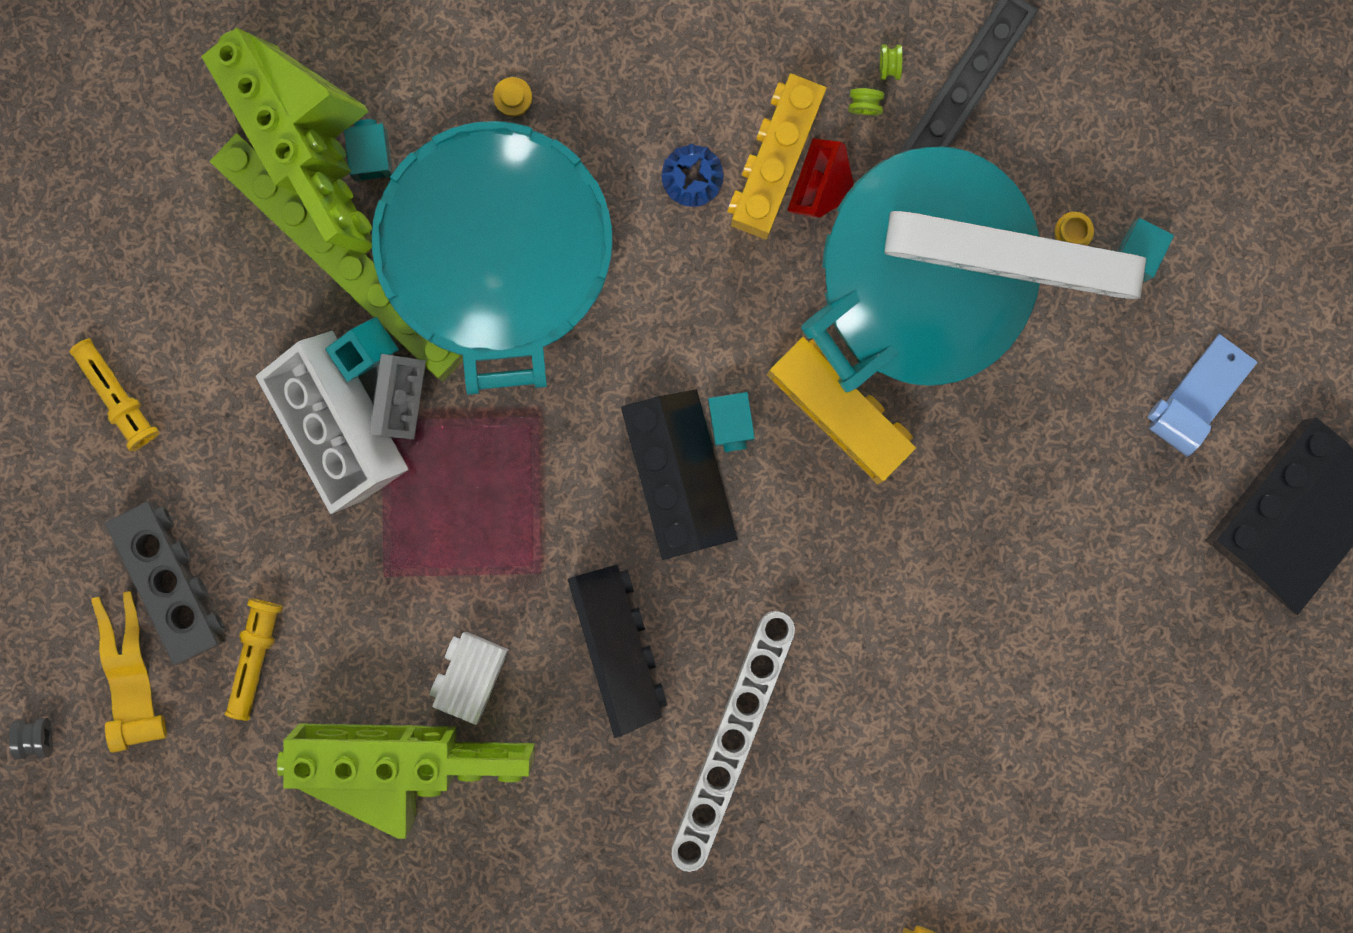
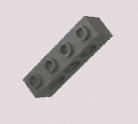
M147 501L105 522L173 665L183 664L225 643L221 635L226 632L223 621L217 612L210 613L204 599L208 597V591L199 576L193 578L187 566V563L191 562L190 554L182 541L176 543L170 531V528L174 527V522L165 506L159 507L157 502ZM151 535H154L160 543L159 551L153 557L149 556L144 548L146 539ZM168 570L172 571L177 578V585L172 592L166 591L161 582L163 574ZM184 606L190 607L194 612V622L188 628L179 621V612Z

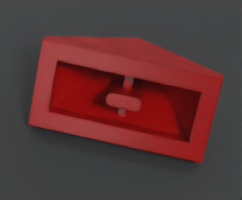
M812 139L787 209L788 212L820 218L841 204L846 194L854 186L847 149L844 143Z

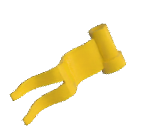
M123 592L125 634L121 655L118 654L114 630L100 597L91 598L99 626L100 660L108 679L112 699L114 720L105 723V737L109 751L111 753L125 751L129 749V745L167 738L164 716L154 715L148 671L140 650V628L132 592Z

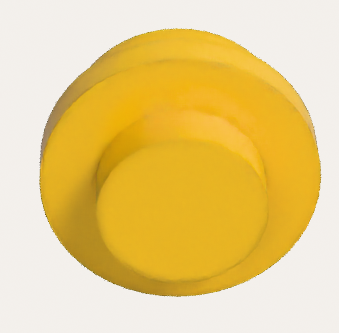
M508 77L496 85L493 100L496 108L502 114L516 117L524 114L530 108L532 92L524 80L517 77Z
M1069 212L1057 221L1054 228V236L1059 241L1088 246L1094 236V226L1085 214Z

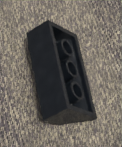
M697 389L658 396L621 406L662 560L738 540Z

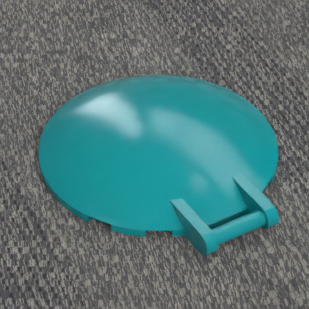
M488 121L464 124L448 129L433 136L431 141L421 146L414 153L411 152L398 165L390 176L391 180L384 190L381 200L377 203L372 227V254L379 282L394 310L416 333L444 350L463 355L467 395L479 394V390L534 384L535 388L547 387L544 347L562 338L586 316L598 298L608 274L612 253V226L605 197L596 179L593 178L576 154L558 140H553L542 133L533 131L528 126L509 122ZM532 356L533 369L478 374L477 361Z
M925 147L893 155L874 166L854 184L837 209L839 214L831 234H827L822 268H825L827 292L824 294L827 304L801 326V330L808 339L813 338L840 377L838 383L844 392L853 391L876 372L883 373L890 378L905 383L934 386L964 380L983 371L997 361L1012 346L1026 326L1038 296L1040 283L884 254L889 215L892 211L917 213L1040 237L1031 208L1016 184L1001 169L983 157L969 151L950 147ZM832 324L858 361L853 367L826 330Z

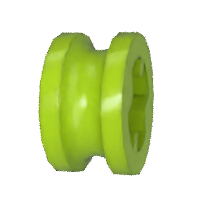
M881 44L880 80H886L888 76H893L895 80H900L902 75V45L896 44L894 48L890 49L886 44Z
M868 88L850 90L849 97L853 99V103L849 104L848 111L861 115H881L883 107L879 105V102L884 100L885 93Z

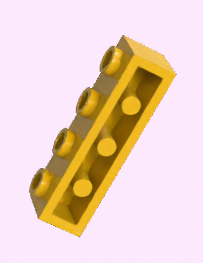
M790 73L786 84L778 82L770 103L777 106L772 120L764 118L756 138L757 141L762 142L758 155H749L742 172V176L748 178L743 193L735 190L727 210L728 213L733 214L732 227L762 239H768L827 87Z
M802 337L767 373V376L877 485L884 482L916 449L910 442L913 439L910 432L900 423L896 422L893 425L882 415L885 412L884 407L873 396L868 394L864 397L857 389L844 392L838 383L840 377L829 361L826 360V357L813 339L808 342Z

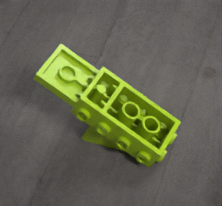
M237 27L223 34L219 38L218 43L201 57L273 183L276 186L298 193L325 242L364 254L372 249V235L370 234L372 226L368 219L356 210L351 201L353 193L347 184L341 180L352 171L344 159L347 156L344 148L335 139L369 112L366 106L281 51L278 46Z
M299 723L283 740V751H279L277 758L278 776H283V788L299 789L397 839H406L416 820V791L417 795L421 797L439 796L441 791L448 790L455 775H457L459 781L465 782L479 781L482 779V776H498V781L501 782L522 781V776L529 777L535 759V743L456 742V726Z

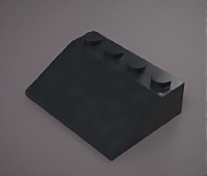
M1317 417L1305 419L1299 423L1205 540L1296 615L1302 611L1353 547V448Z
M616 564L568 578L567 580L614 738L621 737L662 718L661 708L668 706L662 684L654 685L650 670L657 667L651 646L643 647L638 633L645 630L639 607L631 609L627 594L633 593L634 589L628 569L620 571L619 565Z

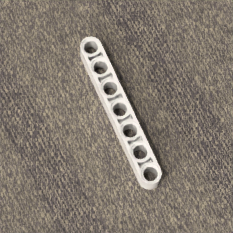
M902 211L890 212L884 254L1126 299L1141 298L1146 258L1142 256Z
M768 612L762 616L758 623L674 837L671 849L672 859L675 865L683 871H696L707 860L794 637L795 627L791 618L783 612ZM773 618L783 619L787 626L786 634L779 640L768 638L765 632L766 624ZM759 655H766L772 660L771 672L762 677L754 675L751 671L752 660ZM751 692L758 697V706L753 712L742 713L737 709L736 701L742 693ZM731 729L739 730L744 735L743 744L735 750L725 748L721 742L724 733ZM718 766L724 767L730 774L727 783L719 787L713 786L707 780L709 771ZM700 804L710 805L715 810L714 818L708 823L697 822L692 815L695 807ZM692 841L698 844L701 849L698 857L693 860H685L679 855L678 848L684 842Z

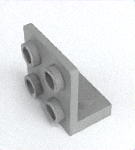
M381 354L380 364L359 376L364 389L373 403L369 434L414 439L425 360Z

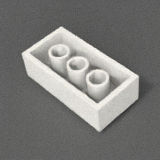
M333 331L298 341L255 376L330 514L362 502L409 470L391 437L369 434L373 403L360 379L356 377L347 382L325 350V348L337 340Z

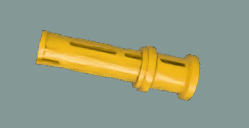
M90 338L78 342L69 350L71 356L75 358L90 384L108 408V420L111 424L117 425L127 440L126 447L130 452L140 449L160 434L157 427H151L140 411L141 403L139 400H135L133 397L129 398ZM93 364L96 365V367L98 368V370L110 386L109 389H107L104 386V384L92 368ZM115 398H118L120 403L117 404ZM130 420H132L135 423V425L138 428V431H135L133 429V427L129 423Z
M249 598L247 602L250 610L245 630L240 631L239 634L240 642L243 643L227 710L224 714L227 717L243 721L250 720V713L267 649L274 645L275 638L272 637L277 614L282 613L283 610L282 605Z

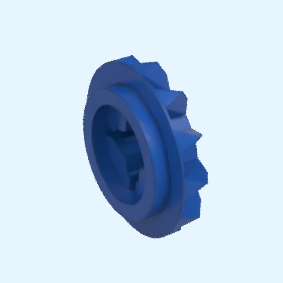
M691 143L690 145L676 148L665 159L661 174L662 184L668 196L675 202L688 207L702 206L713 200L722 187L724 172L720 159L708 147L697 146ZM698 161H701L699 175L708 183L694 180L691 185H688L687 189H684L686 175L678 166L683 169H692L694 165H697Z

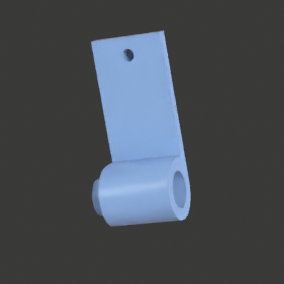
M1218 334L1166 402L1163 399L1159 400L1147 416L1152 421L1149 429L1186 457L1190 456L1205 440L1211 430V421L1254 368L1257 361L1221 334Z

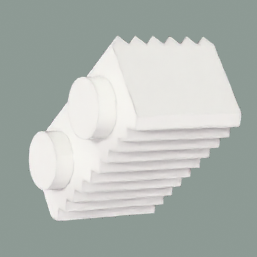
M463 632L460 639L453 637L445 655V659L451 661L445 675L438 673L430 691V696L435 697L432 707L477 725L483 715L509 649L468 632Z

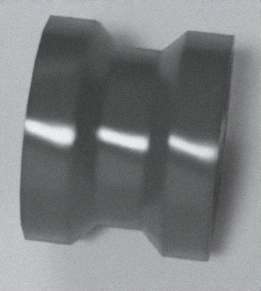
M48 718L37 719L34 723L29 724L25 720L12 722L9 731V746L12 757L15 760L26 759L29 755L33 754L38 758L50 757L53 750L52 726Z

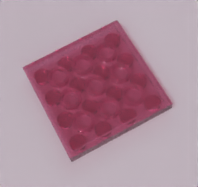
M539 417L417 419L414 439L391 437L409 470L382 488L384 577L542 574Z

